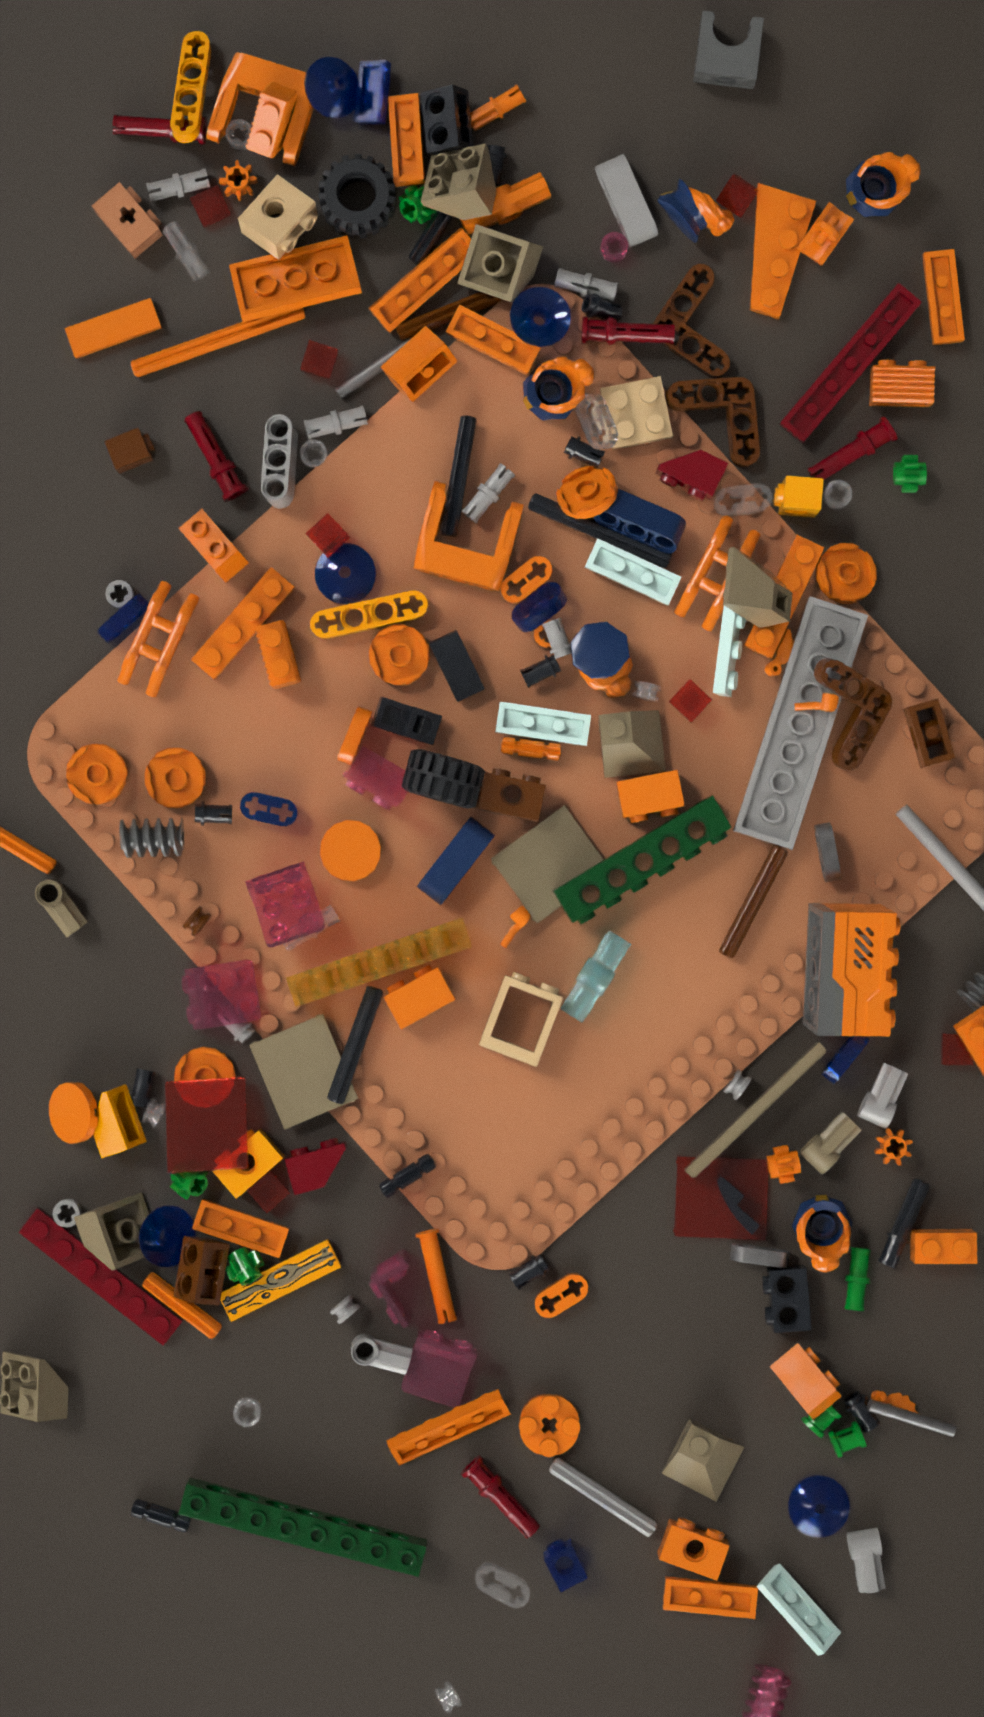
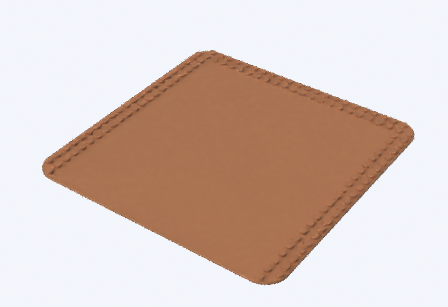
M549 284L528 285L513 303L506 300L499 301L483 317L542 346L528 376L538 364H543L546 361L562 356L572 361L580 358L584 359L593 367V383L585 386V398L566 419L540 420L533 412L527 409L523 402L522 383L528 377L527 375L456 340L448 348L457 359V362L414 402H411L399 391L367 420L368 425H361L295 485L294 498L289 506L282 509L272 506L232 542L249 564L226 583L207 564L163 604L158 616L175 623L178 612L188 594L193 593L200 598L170 662L157 697H150L145 693L150 676L157 663L145 656L140 655L129 685H123L117 681L124 658L137 633L138 628H136L40 716L31 732L27 749L30 774L42 795L245 1020L253 1024L252 1027L263 1039L315 1018L318 1014H324L336 1046L342 1056L367 986L381 989L384 997L389 994L386 989L387 987L400 980H403L405 984L415 980L416 978L413 973L425 966L430 965L432 970L439 967L456 1000L411 1025L400 1029L386 1001L382 997L352 1080L358 1099L355 1102H349L328 1112L390 1179L394 1178V1174L414 1162L416 1164L418 1159L425 1154L431 1155L436 1163V1168L427 1174L424 1172L422 1174L423 1177L402 1190L399 1188V1190L434 1229L439 1228L440 1236L459 1256L473 1265L491 1270H507L520 1267L532 1260V1255L535 1257L540 1255L721 1091L729 1081H732L738 1069L743 1071L803 1016L808 903L882 904L897 913L901 927L954 879L895 815L903 806L907 804L965 868L984 852V740L858 602L840 604L829 599L821 591L816 580L815 567L786 629L791 630L792 639L795 640L809 596L867 614L866 624L851 668L887 690L892 696V707L862 763L854 770H846L837 767L833 763L832 750L856 706L841 698L793 850L781 847L788 852V855L735 957L728 958L719 952L771 848L778 846L735 832L733 829L787 663L781 665L782 671L779 675L768 676L765 673V666L774 660L776 651L772 659H769L743 647L754 625L746 620L745 627L740 629L739 641L742 642V654L740 659H736L735 671L738 672L737 688L732 690V697L719 696L713 693L723 611L712 632L705 630L701 626L716 596L700 588L684 618L676 615L674 610L723 516L731 517L733 524L719 550L728 554L729 548L735 547L740 551L749 531L752 529L756 530L761 536L750 558L770 570L775 576H777L797 534L685 411H675L667 405L673 438L612 450L600 388L653 378V376L621 341H616L612 346L607 345L606 342H587L586 344H581L582 317L586 316L581 309L583 299L567 289L556 288L554 285ZM596 316L593 318L588 317L589 320H601ZM463 415L475 417L477 422L462 509L467 506L479 491L477 487L481 483L485 484L500 463L506 466L505 469L511 470L515 477L510 480L498 495L500 499L496 503L492 502L477 523L463 514L461 510L456 537L442 535V515L436 541L494 557L506 511L510 508L512 501L524 504L503 581L535 556H542L550 561L552 575L547 583L518 604H511L505 601L501 595V588L499 592L490 591L413 569L419 535L434 481L447 484L445 491L447 498L460 417ZM571 436L575 438L580 436L581 441L605 451L597 469H602V467L608 469L614 475L618 489L672 511L685 519L686 528L678 547L672 553L668 566L663 568L681 576L668 606L584 568L597 539L528 509L529 502L535 493L558 502L556 492L563 485L561 481L564 477L575 469L590 466L573 457L568 459L569 455L564 453ZM698 450H703L728 462V466L711 500L705 498L704 501H699L687 494L688 489L677 485L676 488H672L660 482L661 476L655 474L659 464ZM713 561L706 577L722 585L726 578V566ZM536 563L532 564L533 572L527 578L531 580L537 575L541 578L545 577L544 570L546 566L544 564L538 566ZM272 567L291 583L295 589L264 625L284 620L302 682L274 689L269 685L270 681L267 679L269 675L265 673L267 669L262 661V651L259 649L260 645L257 643L258 639L256 638L257 633L216 680L212 679L191 658ZM522 580L517 585H514L512 582L508 583L509 591L507 595L521 596L520 588L526 582ZM407 591H419L425 595L428 601L426 614L419 619L397 624H404L415 628L424 636L428 645L429 642L457 630L485 689L457 702L430 645L429 664L420 679L409 685L401 686L385 683L375 674L370 665L369 649L372 640L378 632L388 626L329 639H321L312 632L310 620L316 612ZM411 597L410 603L405 605L400 604L401 599L394 600L398 608V617L404 616L402 612L404 609L409 608L413 613L419 612L418 607L423 605V602L417 601L416 597ZM381 603L376 607L375 614L379 619L387 620L392 616L393 608L390 604ZM350 610L345 616V621L349 626L356 627L362 623L363 615L359 610ZM341 612L334 613L337 620L327 621L325 616L320 617V623L316 624V629L321 628L323 633L329 632V626L338 624V631L344 630L340 621ZM561 618L569 644L584 625L591 623L608 622L626 634L633 664L632 670L628 675L632 682L628 693L625 696L611 698L608 697L605 691L592 689L582 678L578 668L573 665L572 653L556 659L561 668V672L557 673V677L554 678L552 675L528 688L520 670L544 660L545 655L548 657L554 655L549 652L552 648H543L536 643L534 639L536 625L543 620ZM152 627L146 644L163 650L169 633ZM543 627V632L539 633V637L541 640L545 638L544 642H549ZM857 679L851 680L847 686V691L852 696L859 690ZM380 697L441 715L442 719L434 744H426L371 726ZM878 697L873 698L875 706L879 707L881 702L878 700ZM938 699L955 758L920 768L903 709ZM500 702L591 715L587 746L495 733ZM360 706L373 711L351 766L338 761L337 757L355 711ZM659 710L665 772L678 770L685 805L678 808L679 814L713 795L732 828L726 831L728 837L714 845L708 841L699 847L702 851L700 854L688 861H685L684 857L673 863L675 868L661 877L655 873L647 878L648 885L635 893L631 889L620 894L623 900L606 909L605 905L600 906L594 910L596 916L581 925L578 920L571 923L562 907H559L539 923L533 921L530 915L528 923L516 933L507 948H504L500 943L510 928L516 924L509 916L520 906L524 908L525 906L496 866L492 864V857L564 805L569 809L570 814L603 859L679 815L661 817L660 812L648 814L649 820L630 823V818H622L616 782L663 772L604 778L598 716L630 711ZM866 711L864 715L874 718V715L869 714L870 712ZM865 720L859 722L856 727L857 735L862 737L868 730V724ZM504 737L515 738L516 741H520V739L544 742L546 745L557 743L561 745V756L556 761L548 760L547 757H542L541 759L518 756V753H513V755L503 754L501 752L502 739ZM850 739L849 741L851 743H854V745L856 746L860 744V742L854 741L852 739ZM89 744L108 745L118 751L125 760L128 770L127 784L121 795L112 802L101 805L88 804L75 797L69 789L66 778L67 763L73 753L82 746ZM167 748H183L194 753L201 760L206 771V785L202 795L193 804L184 808H168L158 804L149 795L145 786V770L149 761L157 752ZM422 749L478 765L488 773H492L493 768L507 770L511 772V778L522 780L523 774L541 778L540 784L546 785L539 821L535 822L479 810L478 805L482 786L476 807L469 809L407 792L401 787L411 750ZM845 751L843 756H845L846 760H850L851 755L849 751ZM511 785L504 790L503 796L506 801L515 803L520 800L522 793L517 786ZM202 801H205V805H232V824L204 823V826H201V823H195V804H201ZM473 817L495 834V836L440 906L418 889L417 885L467 820ZM157 818H160L163 826L167 827L169 818H173L176 826H179L181 818H183L185 845L181 856H176L173 848L168 857L163 856L160 848L156 857H151L148 849L144 857H139L136 850H134L132 858L125 856L120 846V820H124L126 828H130L132 819H136L139 828H142L144 819H148L151 827H154ZM345 820L360 821L370 826L377 834L381 845L380 860L376 869L366 878L357 881H345L331 875L323 866L320 857V845L326 831L334 824ZM693 821L688 827L689 835L694 839L700 838L704 833L703 825L698 821ZM828 822L832 825L841 871V880L825 882L823 878L814 830L815 825ZM672 837L665 838L662 842L663 852L667 855H672L676 852L678 847L676 840ZM640 853L635 859L636 867L641 871L647 870L651 865L650 856L646 853ZM614 869L610 872L608 877L610 884L618 887L624 883L625 875L622 870ZM590 885L582 891V897L588 903L594 902L598 898L599 892L594 885ZM201 906L203 908L202 912L204 914L209 913L211 918L194 937L191 935L192 931L189 928L184 929L182 926L191 914ZM513 972L529 977V984L540 988L541 984L545 983L558 988L557 995L563 997L537 1067L479 1045L505 975L511 977ZM509 986L491 1035L534 1051L553 1002Z

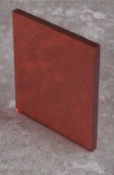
M245 1077L165 1082L168 1174L231 1169L244 1170L249 1168Z
M677 1156L674 1236L766 1240L768 1166L766 1159L716 1158L696 1178H692L686 1173L684 1168L696 1157ZM718 1173L744 1195L737 1205L760 1225L753 1235L740 1224L725 1204L715 1181Z

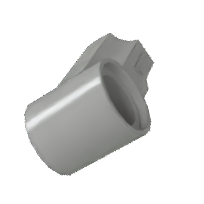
M883 1063L871 1091H868L862 1100L857 1117L887 1129L897 1108L896 1101L908 1073Z
M360 1334L353 1339L351 1355L357 1364L362 1366L370 1365L406 1375L413 1348L380 1340L369 1334ZM367 1342L371 1344L373 1352L367 1357L358 1355L356 1348L360 1343Z
M878 1528L847 1532V1543L851 1560L854 1561L858 1591L860 1593H875L886 1589L880 1555H882V1545Z

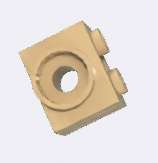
M277 174L239 216L238 220L242 234L279 260L285 253H289L294 249L298 238L305 230L309 231L315 225L318 214L316 203L313 199ZM275 213L282 214L276 218L270 217L272 214Z

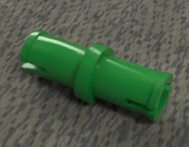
M851 1247L849 1275L846 1274L845 1276L848 1286L844 1309L864 1311L866 1284H870V1277H867L870 1249Z

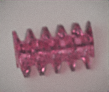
M755 1664V1668L762 1672V1675L752 1676L751 1679L759 1684L758 1688L748 1689V1692L755 1696V1700H745V1704L751 1707L752 1711H743L741 1715L743 1717H781L778 1712L784 1710L785 1707L781 1700L788 1697V1691L785 1688L791 1686V1679L779 1669L764 1664Z

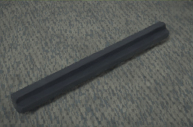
M535 493L529 502L528 509L595 539L605 541L660 567L666 568L671 560L672 553L661 552L599 525L593 517L575 519L567 516L561 510L558 502Z

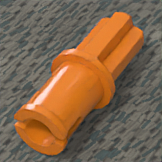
M514 85V87L494 99L491 96L489 102L470 113L472 129L477 131L498 117L503 119L505 113L525 103L526 99L518 85Z

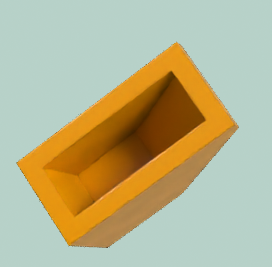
M124 1084L103 1092L95 1117L98 1116V1124L93 1134L101 1158L147 1142L127 1085Z

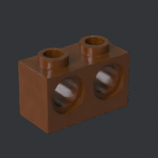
M184 1236L173 1297L193 1304L219 1305L230 1244L207 1237Z

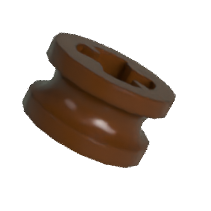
M201 906L191 914L182 926L184 929L189 928L192 931L191 935L194 937L211 918L209 913L204 914L202 912L203 908Z

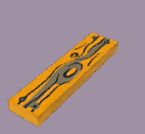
M326 1239L262 1271L261 1277L245 1286L238 1283L222 1291L220 1301L232 1322L341 1268L342 1265L329 1239Z

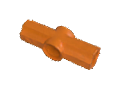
M539 172L512 186L506 184L496 188L497 192L492 215L468 220L460 219L465 232L470 237L473 235L476 224L489 228L497 223L503 225L521 216L524 210L550 199L551 193L544 177Z

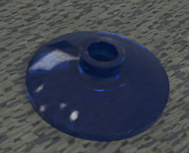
M323 57L312 63L306 72L304 81L305 92L311 105L320 114L336 119L343 118L356 109L361 96V87L356 73L346 62L335 57ZM335 81L339 84L340 89L335 86Z
M533 287L521 292L513 301L510 309V323L513 331L522 341L533 346L545 347L557 343L566 335L571 323V312L566 300L558 292L546 287ZM534 318H543L544 324H536Z
M340 543L329 547L321 554L315 567V580L320 592L330 601L338 604H352L361 601L371 592L376 580V568L373 559L366 550L355 544ZM343 567H348L351 570V574L347 578H342L339 575V571Z
M165 1205L154 1209L145 1218L140 1229L139 1243L143 1255L149 1262L160 1267H172L179 1264L183 1237L195 1236V1230L192 1229L194 1223L190 1215L182 1208ZM164 1230L165 1236L160 1240V1234Z
M814 1475L801 1480L793 1488L788 1501V1511L793 1524L801 1532L812 1537H826L836 1533L843 1527L849 1515L850 1503L848 1495L840 1483L827 1476ZM822 1503L826 1506V1509L823 1513L818 1514L815 1512V1506Z

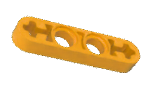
M201 31L188 33L182 42L170 120L172 134L181 143L194 141L200 132L211 59L210 40ZM199 43L202 46H199L198 58H195L192 48H195L196 44ZM191 68L201 71L199 77L195 79L187 78L185 73ZM186 95L197 97V101L192 105L186 106L181 103V99ZM184 115L188 116L190 126H187L186 131H181L180 128L184 126Z
M407 591L316 612L312 616L310 628L318 638L329 639L416 620L426 614L428 601L425 595L419 591ZM411 597H416L417 601L423 602V605L418 607L419 612L413 613L408 608L402 610L403 617H398V608L394 600L401 599V605L409 604ZM381 603L390 604L393 608V614L387 620H381L375 614L376 607ZM356 609L362 613L363 621L359 626L352 627L346 623L345 616L350 610ZM341 612L340 621L344 630L338 631V624L329 626V632L323 633L321 628L316 629V624L320 623V617L325 616L327 621L337 620L334 613Z

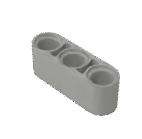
M622 154L595 166L598 180L627 245L632 247L657 236L656 224L625 155Z
M282 414L273 415L266 422L261 477L262 494L271 506L278 509L289 506L294 498L298 432L291 420ZM288 427V431L284 436H275L279 428ZM286 457L283 465L279 467L273 466L276 458ZM284 486L281 495L271 496L272 490L275 487Z

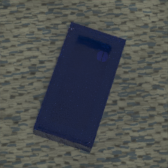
M387 60L360 61L354 115L355 123L359 125L386 124L391 62Z

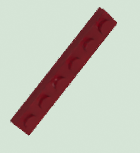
M898 283L779 425L803 444L922 302Z
M40 1207L34 1211L18 1232L162 1346H164L182 1323L183 1319L119 1269H109L84 1247L81 1239L67 1228L56 1224L53 1217Z

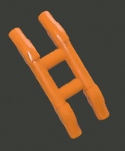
M729 516L721 518L674 610L676 615L684 618L700 588L715 595L716 598L701 625L702 628L711 632L724 608L723 592L725 590L726 578L723 584L720 585L707 578L706 575L713 561L724 566L728 562V554L719 549L733 524V519ZM750 530L740 551L751 557L761 534L756 530Z
M161 581L156 592H154L130 649L124 658L117 679L119 683L129 685L140 655L156 661L157 663L152 671L145 692L150 697H157L177 646L200 600L197 595L189 593L178 612L175 623L158 616L172 587L166 581ZM152 627L169 633L163 650L146 644Z

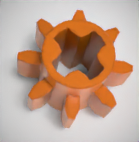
M236 160L235 166L230 169L227 166L223 167L226 178H220L219 183L223 186L228 185L224 192L226 197L233 193L240 202L243 195L247 193L251 196L254 195L251 184L258 183V179L255 176H249L253 170L250 164L243 168L240 166L239 161ZM236 176H242L241 186H235Z
M887 1128L885 1130L886 1135L883 1138L875 1137L880 1142V1148L875 1149L874 1153H883L885 1155L883 1158L884 1164L887 1165L890 1159H894L895 1163L900 1166V1158L904 1155L907 1157L912 1156L907 1151V1145L912 1144L913 1141L911 1139H902L904 1130L899 1129L895 1135L892 1134L890 1128ZM892 1139L900 1143V1146L896 1148L897 1153L895 1154L886 1150V1147L891 1145L890 1140Z
M787 1145L773 1147L774 1155L766 1156L770 1178H778L780 1184L795 1182L794 1174L801 1173L797 1150L789 1152Z

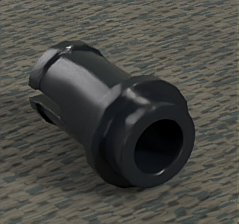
M487 145L495 186H500L503 159L507 158L505 147Z
M595 293L586 295L581 306L582 312L589 318L596 316L608 320L610 317L616 319V322L620 320L623 312L621 304L601 299Z
M571 436L564 450V453L569 455L568 459L576 458L597 469L605 451L581 441L580 436L577 438Z
M545 655L544 660L520 670L528 688L552 675L555 678L557 673L561 672V668L554 655L550 657Z
M202 801L201 804H195V823H201V826H204V823L232 824V805H205V801Z
M136 1068V1076L132 1094L130 1095L134 1106L147 1108L148 1103H152V1100L149 1098L156 1072Z
M541 1254L536 1257L532 1255V1260L509 1273L511 1280L518 1290L541 1275L543 1277L547 1276L546 1272L550 1268Z
M856 1391L845 1398V1409L847 1412L851 1411L864 1433L870 1432L880 1424V1421L873 1412L867 1411V1397L865 1394L861 1395L859 1391Z

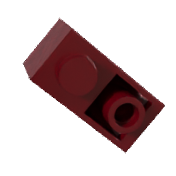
M698 450L660 463L655 474L661 476L659 481L672 488H676L679 485L688 489L687 494L699 501H704L705 498L711 500L728 466V462L703 450Z
M332 1138L319 1142L321 1148L309 1151L308 1146H303L290 1150L291 1156L285 1158V1163L294 1195L325 1187L347 1148L346 1141L338 1142V1138Z

